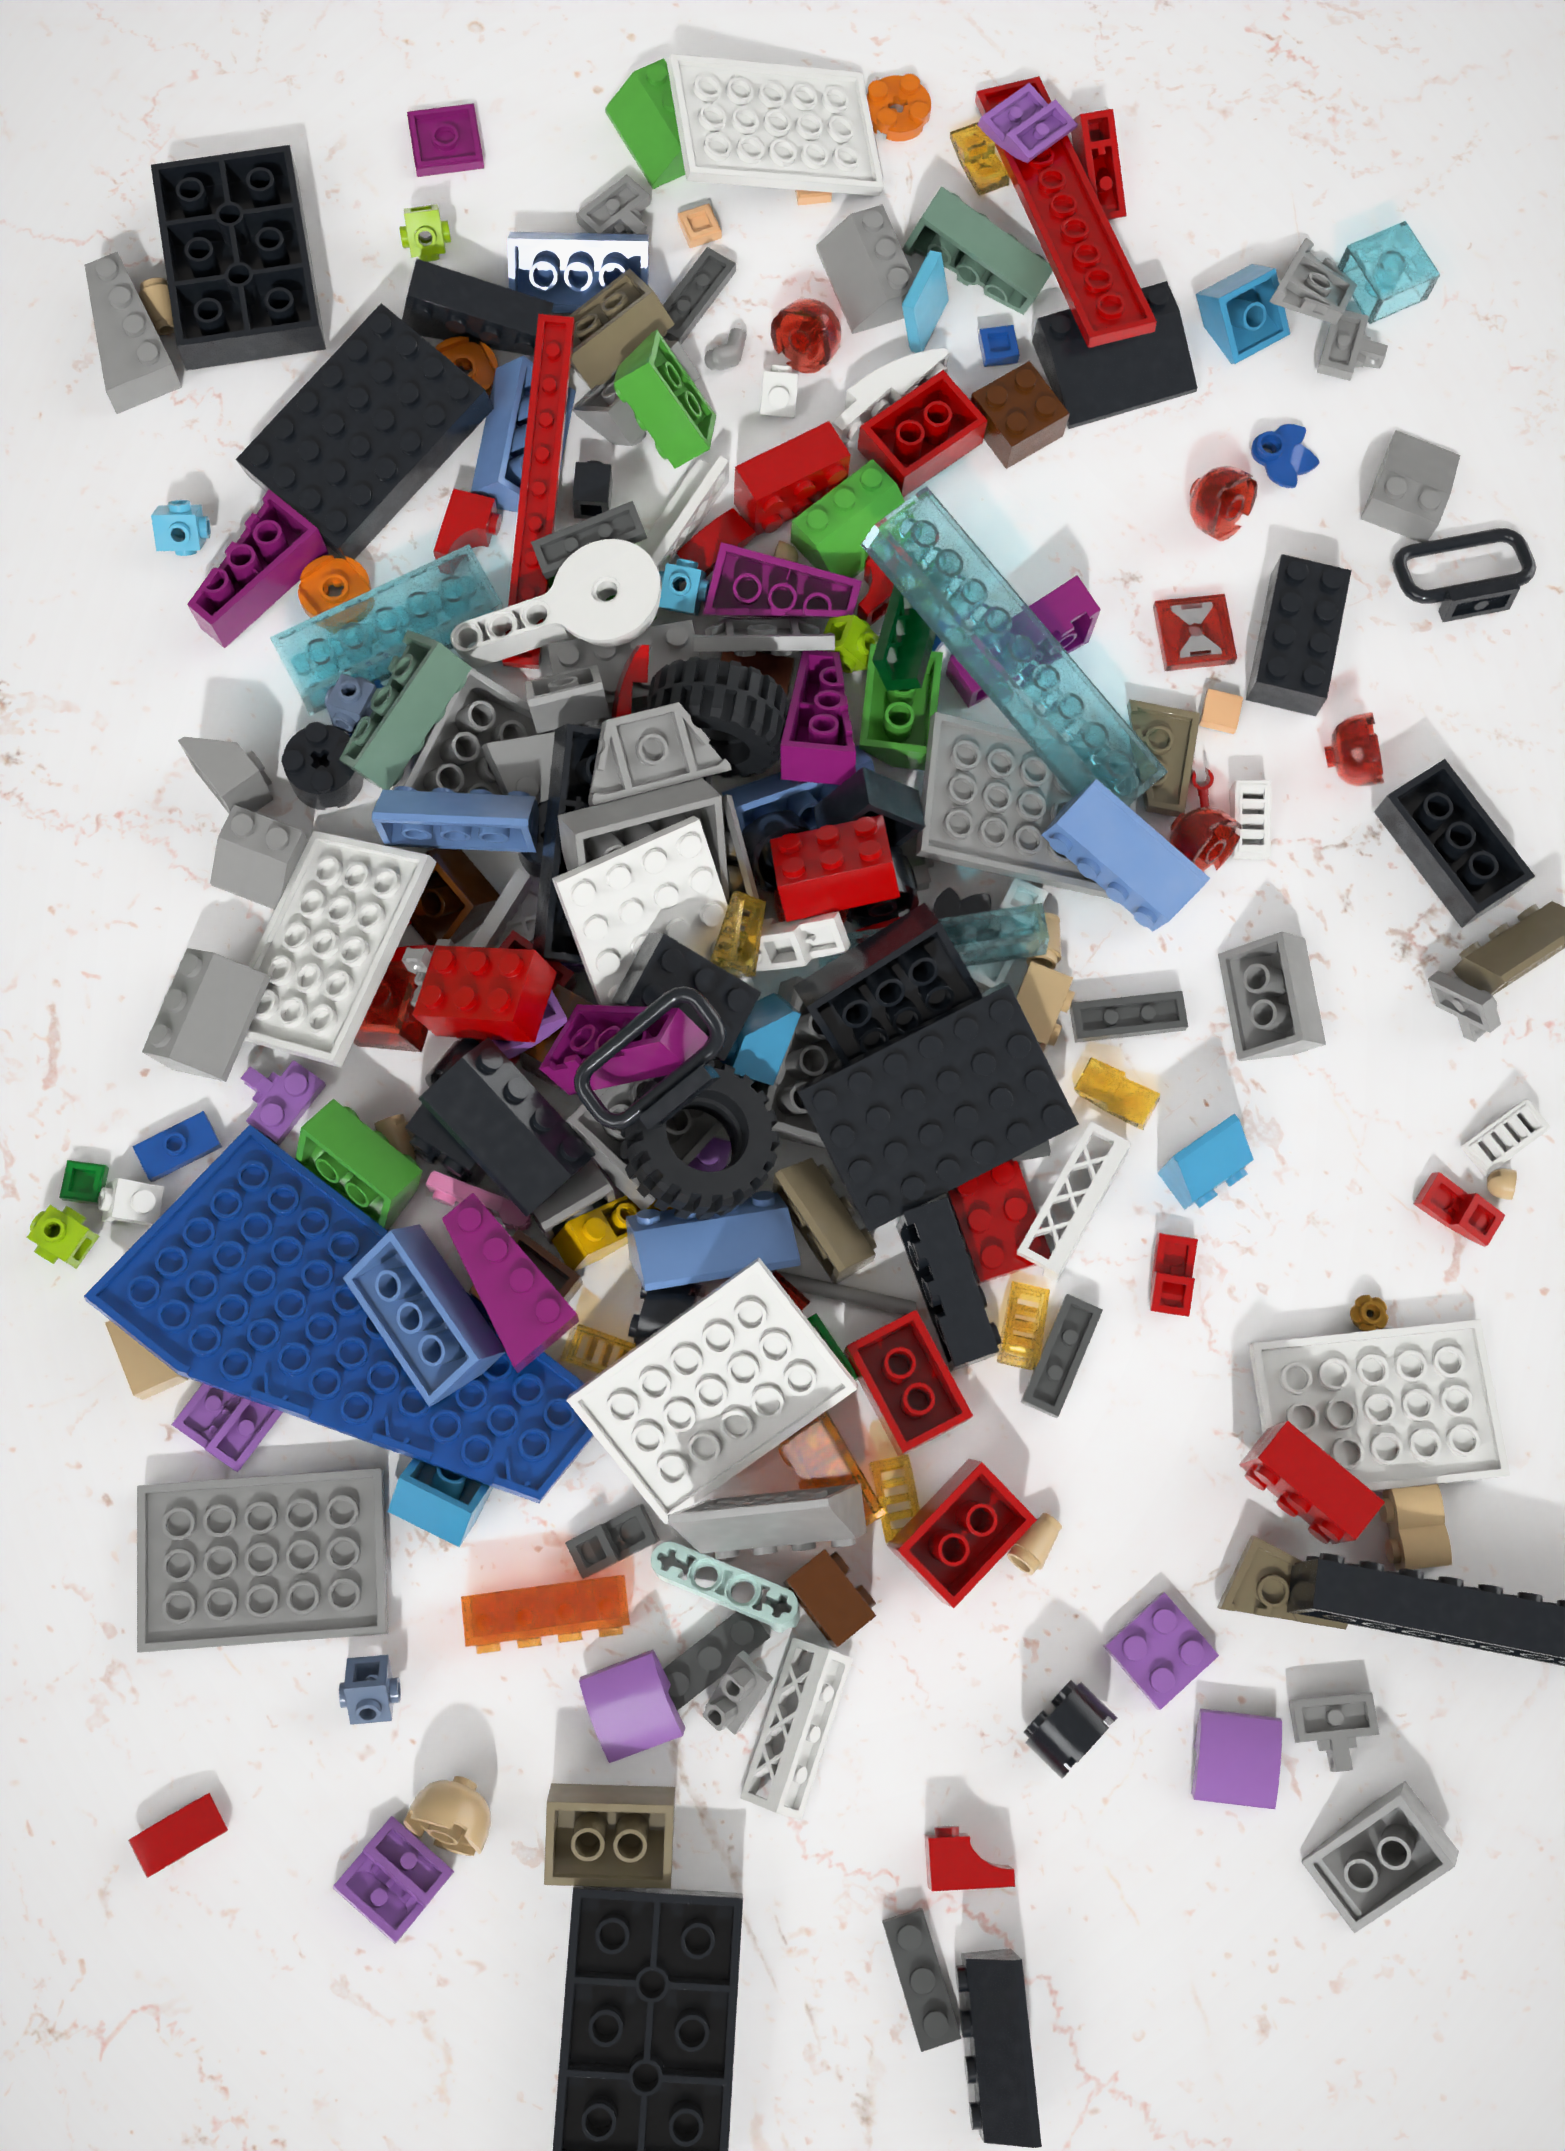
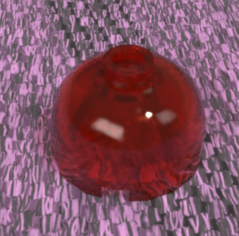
M797 299L782 308L773 319L770 336L778 355L783 352L785 357L792 360L786 363L788 366H792V369L801 373H816L831 362L840 348L842 329L838 317L827 304L817 299Z
M1232 466L1213 468L1201 478L1195 480L1189 493V513L1195 526L1218 541L1229 539L1242 527L1235 524L1242 514L1249 516L1257 497V481L1251 478L1253 477L1251 474Z
M1373 712L1357 714L1344 719L1333 730L1331 745L1324 747L1327 768L1335 767L1341 780L1357 787L1384 783L1378 735L1374 733L1373 724H1375Z
M1199 807L1188 813L1180 814L1173 821L1170 828L1172 832L1169 842L1203 872L1212 864H1214L1217 871L1237 846L1240 836L1235 831L1236 828L1242 829V827L1234 818L1216 807Z

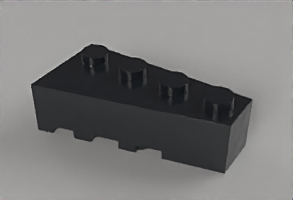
M416 258L402 321L423 337L440 340L459 336L469 337V342H474L478 345L482 342L490 349L534 356L538 314L551 315L554 303Z
M948 1196L904 1211L897 1224V1230L950 1372L994 1357L999 1352L997 1345L1001 1344V1337L995 1323L989 1322L985 1310L987 1307L986 1297L981 1286H977L973 1274V1264L968 1251L964 1247Z

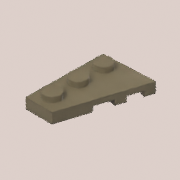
M1129 699L1127 709L1136 759L1140 761L1139 776L1145 809L1148 812L1182 818L1186 808L1201 713Z
M1251 1535L1217 1608L1345 1630L1348 1626L1346 1623L1288 1613L1287 1604L1290 1594L1291 1568L1295 1563L1303 1561Z

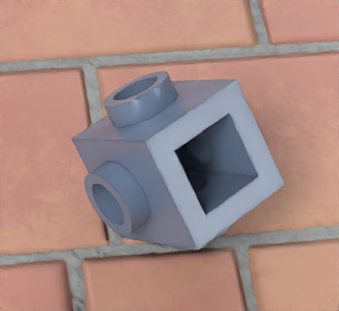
M341 674L335 686H331L325 696V706L333 726L353 734L360 719L365 716L370 717L373 711L370 700L376 691V686L363 677L353 678Z
M389 1655L347 1658L345 1680L339 1684V1703L341 1708H347L350 1725L392 1721L394 1703H400L401 1686L399 1677H392Z

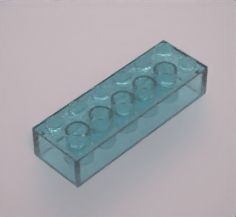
M468 544L270 637L306 711L311 716L327 708L325 706L326 693L331 686H335L341 674L353 678L363 677L372 684L378 679L381 682L389 679L392 673L387 668L394 656L401 658L407 647L402 641L407 630L439 641L450 650L454 648L450 635L458 624L503 609V605Z

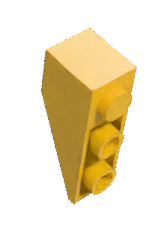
M625 1195L568 1221L552 1239V1242L565 1264L572 1270L577 1271L603 1259L628 1244L626 1216L636 1215L641 1209ZM657 1199L647 1208L662 1211L654 1206Z

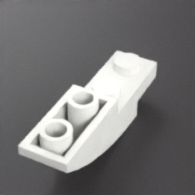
M945 348L910 354L874 370L849 388L846 392L845 411L832 421V426L844 445L849 441L855 442L859 439L860 426L942 370L947 373L949 351Z
M839 911L790 922L777 923L775 918L734 925L749 971L779 970L807 966L813 958L846 953L851 946Z

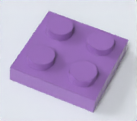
M1165 1592L1158 1595L1103 1645L1157 1710H1161L1219 1656Z

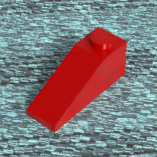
M1113 109L1080 114L1073 119L1078 124L1076 129L1071 132L1074 150L1108 220L1126 217Z

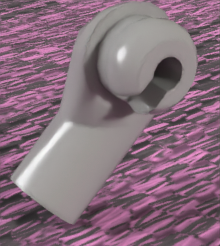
M739 328L731 329L727 344L706 352L704 357L706 366L711 370H724L738 365L743 354L747 336L746 332Z

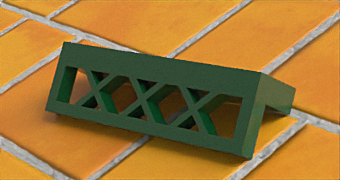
M914 550L903 552L872 659L887 691L922 688L951 581L947 569L923 571Z

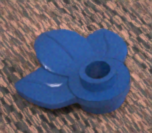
M1284 424L1275 432L1267 431L1258 435L1251 445L1253 459L1265 466L1268 478L1281 487L1295 488L1298 481L1297 475L1309 473L1320 463L1319 459L1301 444L1306 434L1305 427L1295 424ZM1264 449H1269L1272 453L1266 452Z

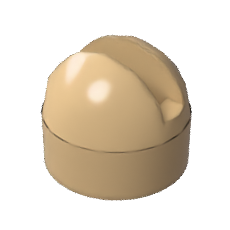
M779 540L773 556L797 563L798 552L796 548L789 543Z
M1505 1168L1492 1171L1487 1177L1488 1191L1500 1199L1512 1200L1516 1187L1517 1171Z

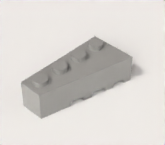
M118 252L85 264L105 391L116 414L182 388L174 366Z
M596 725V726H590V727L601 729L602 725ZM555 732L490 742L481 746L502 795H508L511 791H522L530 794V796H535L538 804L548 800Z

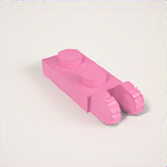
M434 1170L430 1172L426 1186L433 1193L432 1198L448 1206H454L455 1201L461 1203L470 1194L474 1193L493 1216L502 1219L506 1229H514L515 1231L520 1229L524 1232L526 1229L529 1230L528 1227L531 1226L530 1223L532 1222V1219H530L531 1215L526 1217L511 1200Z

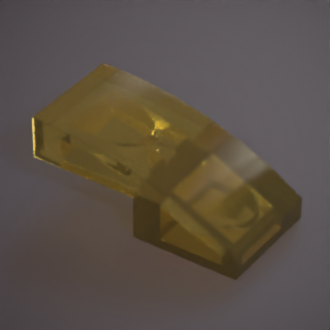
M978 122L950 132V140L958 160L979 196L1009 185L1008 172L995 154V142L980 129Z
M1092 1057L1074 1087V1092L1092 1104L1141 1130H1144L1160 1100V1093L1127 1079L1125 1072Z

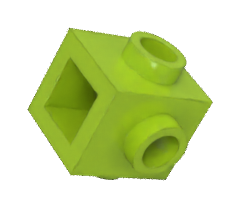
M438 204L404 208L406 226H399L402 247L410 248L411 258L419 257L420 260L426 262L439 260V254L446 253L445 243H451L448 220L441 221ZM423 231H427L431 235L427 238H424L420 236V233Z
M856 615L829 618L823 634H835V650L819 651L839 652L842 672L844 673L867 670L870 644H877L879 636L870 628L866 621L858 618Z
M49 1205L46 1211H41L33 1219L30 1225L31 1232L26 1238L38 1245L33 1252L50 1263L55 1264L59 1258L77 1269L100 1236L82 1225L87 1218L66 1205L61 1212L52 1205Z

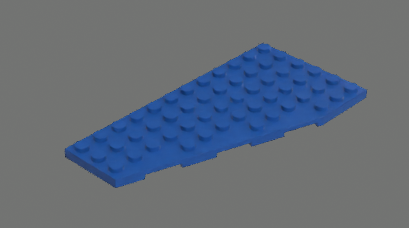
M251 1125L221 1153L84 1295L86 1302L178 1375L539 1504L594 1437L593 1433L566 1401L571 1393L585 1383L545 1352H542L519 1373L516 1372L505 1352L482 1375L438 1403L428 1406L343 1279L388 1231ZM467 1293L501 1342L484 1305Z

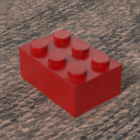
M942 370L860 426L857 449L868 462L873 459L896 482L902 496L905 497L982 444L988 420L947 373Z
M827 421L735 466L734 505L742 518L757 533L756 536L764 532H774L784 522L799 516L848 478L851 454L830 421Z
M883 814L873 817H862L855 821L837 825H826L819 829L796 834L790 833L782 837L770 839L776 883L786 922L900 897Z
M435 945L412 1015L435 1036L486 1039L489 1037L491 1040L535 1043L557 972L536 950Z
M917 1310L846 1345L844 1354L858 1375V1381L898 1457L958 1427L973 1417L970 1408Z
M1288 1420L1268 1428L1239 1464L1246 1471L1244 1476L1252 1485L1262 1491L1267 1488L1278 1498L1276 1504L1284 1512L1292 1517L1299 1515L1310 1525L1308 1531L1324 1544L1329 1542L1338 1544L1356 1540L1385 1503V1501Z
M968 1459L896 1534L887 1546L942 1603L954 1609L1037 1519L983 1462Z

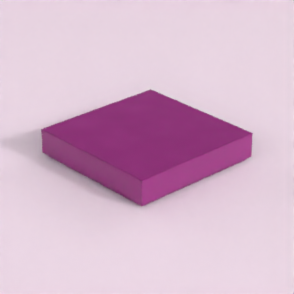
M474 103L407 112L417 177L484 169Z

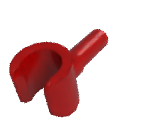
M1206 767L1205 772L1207 776L1203 783H1196V773L1193 769L1190 777V783L1198 791L1202 820L1211 819L1208 788L1214 782L1213 773Z

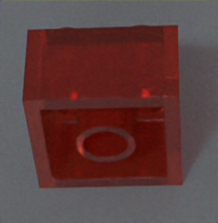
M390 962L353 1043L356 1046L422 1052L429 1029L412 1015L415 1007L411 1004L418 985L414 981L416 974L408 971L403 962Z

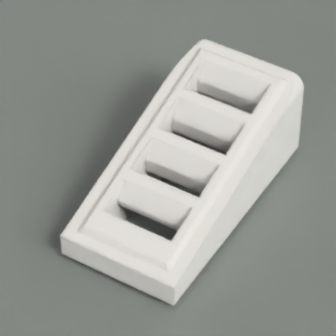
M1236 780L1229 789L1233 859H1269L1271 857V781ZM1258 810V814H1242V811ZM1242 825H1259V829H1242ZM1242 839H1260V845L1242 844Z
M1525 1099L1463 1144L1461 1148L1485 1177L1547 1132L1551 1127L1531 1101ZM1505 1123H1508L1509 1126L1513 1129V1131L1517 1134V1136L1521 1139L1519 1142H1517L1515 1138L1511 1135V1133L1506 1129V1127L1504 1126ZM1493 1132L1507 1147V1151L1504 1152L1491 1134ZM1479 1142H1484L1496 1157L1495 1160H1490L1478 1145Z

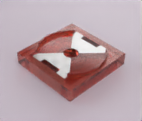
M1225 594L1154 602L1153 612L1165 671L1235 664L1237 654ZM1197 627L1201 630L1202 634L1200 636H1193L1189 632V628ZM1211 653V655L1194 656V657H1191V656H1190V655H1194V654Z

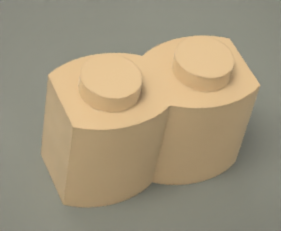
M1438 1484L1383 1490V1498L1381 1499L1385 1503L1380 1508L1379 1514L1381 1520L1387 1523L1390 1539H1386L1385 1550L1388 1561L1394 1563L1396 1571H1399V1569H1420L1452 1565L1451 1545L1445 1526L1444 1505Z

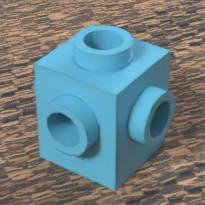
M174 500L168 502V505H158L151 515L156 551H175V554L179 556L194 555L197 551L201 550L206 542V538H210V521L208 516H203L202 504L191 505L189 500Z
M677 559L676 565L666 563L665 571H659L662 582L660 608L694 616L699 615L701 601L706 602L710 580L705 579L706 573L697 569V562ZM686 581V588L680 591V585Z

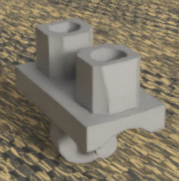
M743 1650L736 1655L706 1704L703 1717L716 1730L721 1731L727 1727L734 1735L742 1730L758 1702L765 1695L773 1677L756 1667L749 1655Z

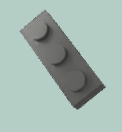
M709 247L704 250L663 304L675 324L667 330L663 338L668 341H678L680 345L684 342L736 273L735 262Z
M630 501L532 541L531 544L542 573L547 580L556 576L559 568L570 555L587 544L605 539H619L635 544L647 539V535L634 502Z
M1182 991L1073 1002L1069 1007L1075 1043L1186 1031L1189 1027Z
M1070 1294L1065 1295L1022 1396L1021 1403L1054 1418L1059 1417L1103 1309Z
M736 1611L663 1669L671 1684L668 1693L677 1711L725 1674L737 1654L744 1650L749 1655L770 1638V1635L758 1620Z
M919 1908L882 1920L920 2051L924 2052L962 2039L923 1909Z

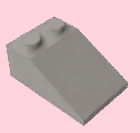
M1395 430L1360 519L1415 541L1427 542L1438 527L1452 491L1461 455Z
M1404 1781L1369 1805L1303 1858L1301 1862L1351 1930L1356 1933L1456 1866L1459 1850L1407 1782Z

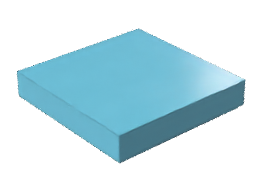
M930 250L927 253L902 303L909 347L915 353L924 351L949 301L941 252Z

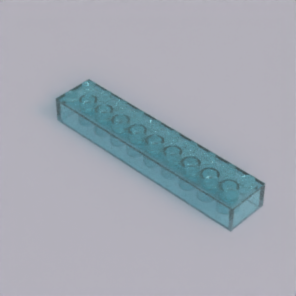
M927 486L872 527L861 543L863 549L1073 797L1097 779L1129 806L1168 772Z

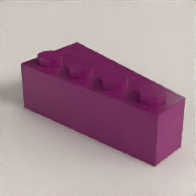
M270 489L262 498L264 504L257 514L252 513L244 523L246 529L236 543L232 541L224 551L226 557L218 568H213L187 604L199 627L224 649L300 581L302 571L310 562L329 554L319 529Z
M721 542L703 616L832 618L853 615L862 581Z
M1076 575L969 646L964 645L956 649L950 655L946 675L967 707L970 708L1087 644L1101 609L1078 575Z
M818 650L802 652L780 745L781 780L841 785L856 773L855 743H853L852 725L849 719L848 701L845 695L839 652Z
M577 1004L539 1069L568 1095L577 1094L574 1087V1077L580 1064L647 1007ZM672 1008L594 1072L590 1079L592 1090H598L669 1075L703 1047L708 1036L682 1010Z
M472 1193L447 1213L442 1220L514 1369L519 1373L577 1324L579 1318L573 1308L477 1196Z

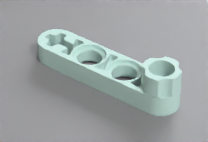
M675 1542L661 1543L652 1552L650 1560L655 1574L658 1578L669 1584L766 1623L776 1632L783 1633L788 1628H795L799 1623L801 1613L797 1597L792 1591L783 1586ZM671 1553H676L677 1562L687 1567L689 1559H693L694 1561L688 1569L687 1580L682 1579L685 1575L684 1571L675 1566H671L668 1571H664V1566L660 1561L661 1557L669 1558ZM702 1567H712L718 1573L715 1584L707 1588L697 1585L695 1576L698 1570ZM739 1582H749L755 1588L753 1598L746 1603H739L732 1597V1590ZM766 1589L768 1590L766 1594L767 1600L765 1603H762V1610H755L761 1602L762 1590ZM778 1603H787L788 1608L791 1609L790 1613L782 1612L779 1618L775 1617L773 1607Z

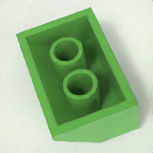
M663 58L634 71L605 107V113L652 189L685 175L668 67Z
M655 330L618 366L613 383L619 399L624 403L627 402L634 411L639 427L643 431H648L654 439L659 455L665 460L668 459L674 469L710 450L716 414L659 331Z
M872 459L792 520L790 542L815 568L854 578L865 570V561L875 549H884L892 541L897 545L915 531L917 525L896 482Z
M870 644L859 748L892 767L925 771L930 717L937 712L943 652L931 651L922 688L887 691L872 661L877 644Z
M332 1099L301 1127L295 1160L388 1231L418 1190L423 1170L419 1168L417 1162L411 1156L399 1152L389 1144L388 1139L381 1132L369 1128L359 1119L354 1110L346 1106L343 1107L335 1099Z

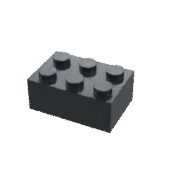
M648 933L611 1002L618 1006L648 1007L665 992L675 987L687 986L696 989L705 996L720 1015L725 1025L726 1040L724 1047L714 1058L715 1060L725 1061L761 992L664 933ZM687 1003L675 1005L673 1008L682 1010L708 1036L707 1043L710 1038V1031L696 1011Z

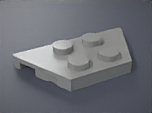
M1305 238L1269 302L1337 324L1357 284L1341 272L1331 259L1325 258L1323 262L1318 260L1310 252L1314 243Z
M725 618L719 621L717 625L706 628V635L695 634L693 636V652L734 651L736 656L742 657L753 656L756 654V651H771V654L775 656H788L792 654V651L835 650V634H820L819 627L807 624L799 618Z
M679 702L608 719L602 722L588 803L591 807L732 770L731 765L726 759L722 760L708 743L710 739L701 728L696 727L692 723L691 716Z

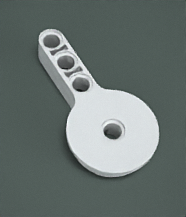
M605 539L592 542L581 547L565 560L556 574L552 587L547 593L458 624L450 635L451 643L461 659L473 668L483 667L569 638L565 629L575 637L597 646L613 647L626 644L643 634L656 617L662 592L660 573L651 556L634 543L619 539ZM616 595L613 599L605 601L608 597ZM545 619L542 623L536 624L539 620ZM511 630L507 635L502 636L504 632ZM476 642L473 646L467 648L471 643Z

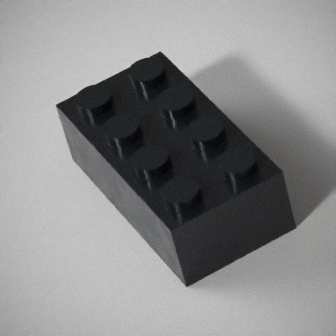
M1281 554L1270 576L1246 695L1247 701L1316 717L1328 698L1352 570Z
M1446 759L1388 794L1374 811L1461 928L1519 892L1535 877Z

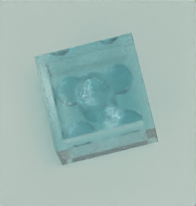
M1406 221L1347 245L1338 264L1339 270L1357 284L1352 298L1363 315L1369 316V324L1427 300L1441 275Z

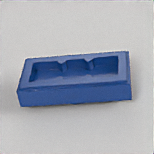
M202 1111L132 1147L148 1180L154 1182L222 1148V1145L206 1113Z

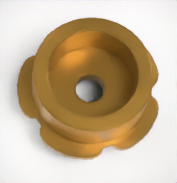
M1362 1295L1355 1300V1305L1350 1310L1353 1324L1361 1331L1383 1329L1389 1319L1386 1314L1387 1306L1379 1297L1371 1298L1370 1295ZM1368 1310L1373 1312L1372 1317L1367 1316Z

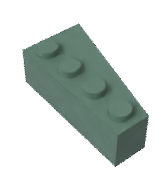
M942 186L902 248L903 252L911 257L914 252L926 257L930 250L941 252L944 267L957 274V281L966 286L980 285L984 288V295L1022 315L1025 314L1053 272L1050 264L1041 255L1029 250L1018 242L1015 236L1004 232L993 224L986 215L978 213L964 203L958 195L949 192Z
M407 630L402 640L407 647L401 658L394 656L387 668L392 673L387 685L377 688L370 700L371 709L373 710L370 717L365 716L360 719L339 759L370 783L383 790H390L392 786L401 780L405 766L411 757L422 749L426 735L432 726L443 718L447 704L454 694L464 687L467 675L472 669L471 666L439 641Z

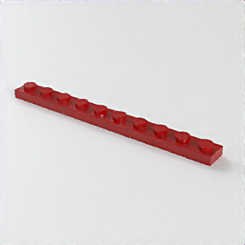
M538 314L508 607L548 592L549 579L546 580L542 573L531 542L554 533L575 330L574 317ZM545 619L539 620L536 624L542 623ZM542 647L503 659L502 663L507 667L540 670Z

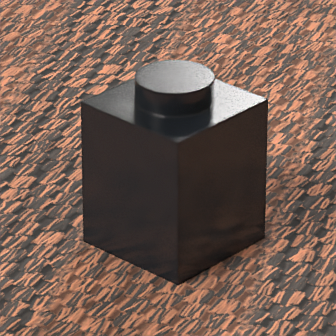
M596 460L576 462L572 498L574 518L589 519L611 510L613 486L611 464H604Z

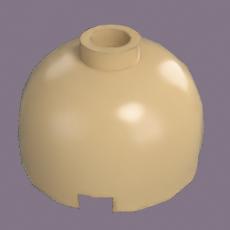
M455 1776L453 1781H435L422 1789L410 1805L403 1822L405 1827L419 1838H422L424 1831H426L431 1837L435 1838L433 1845L456 1854L474 1856L476 1851L478 1854H481L491 1827V1812L485 1798L476 1792L477 1785L467 1778Z

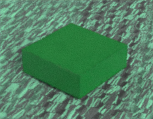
M67 1160L59 1198L63 1201L98 1205L100 1191L106 1186L109 1167L101 1164Z

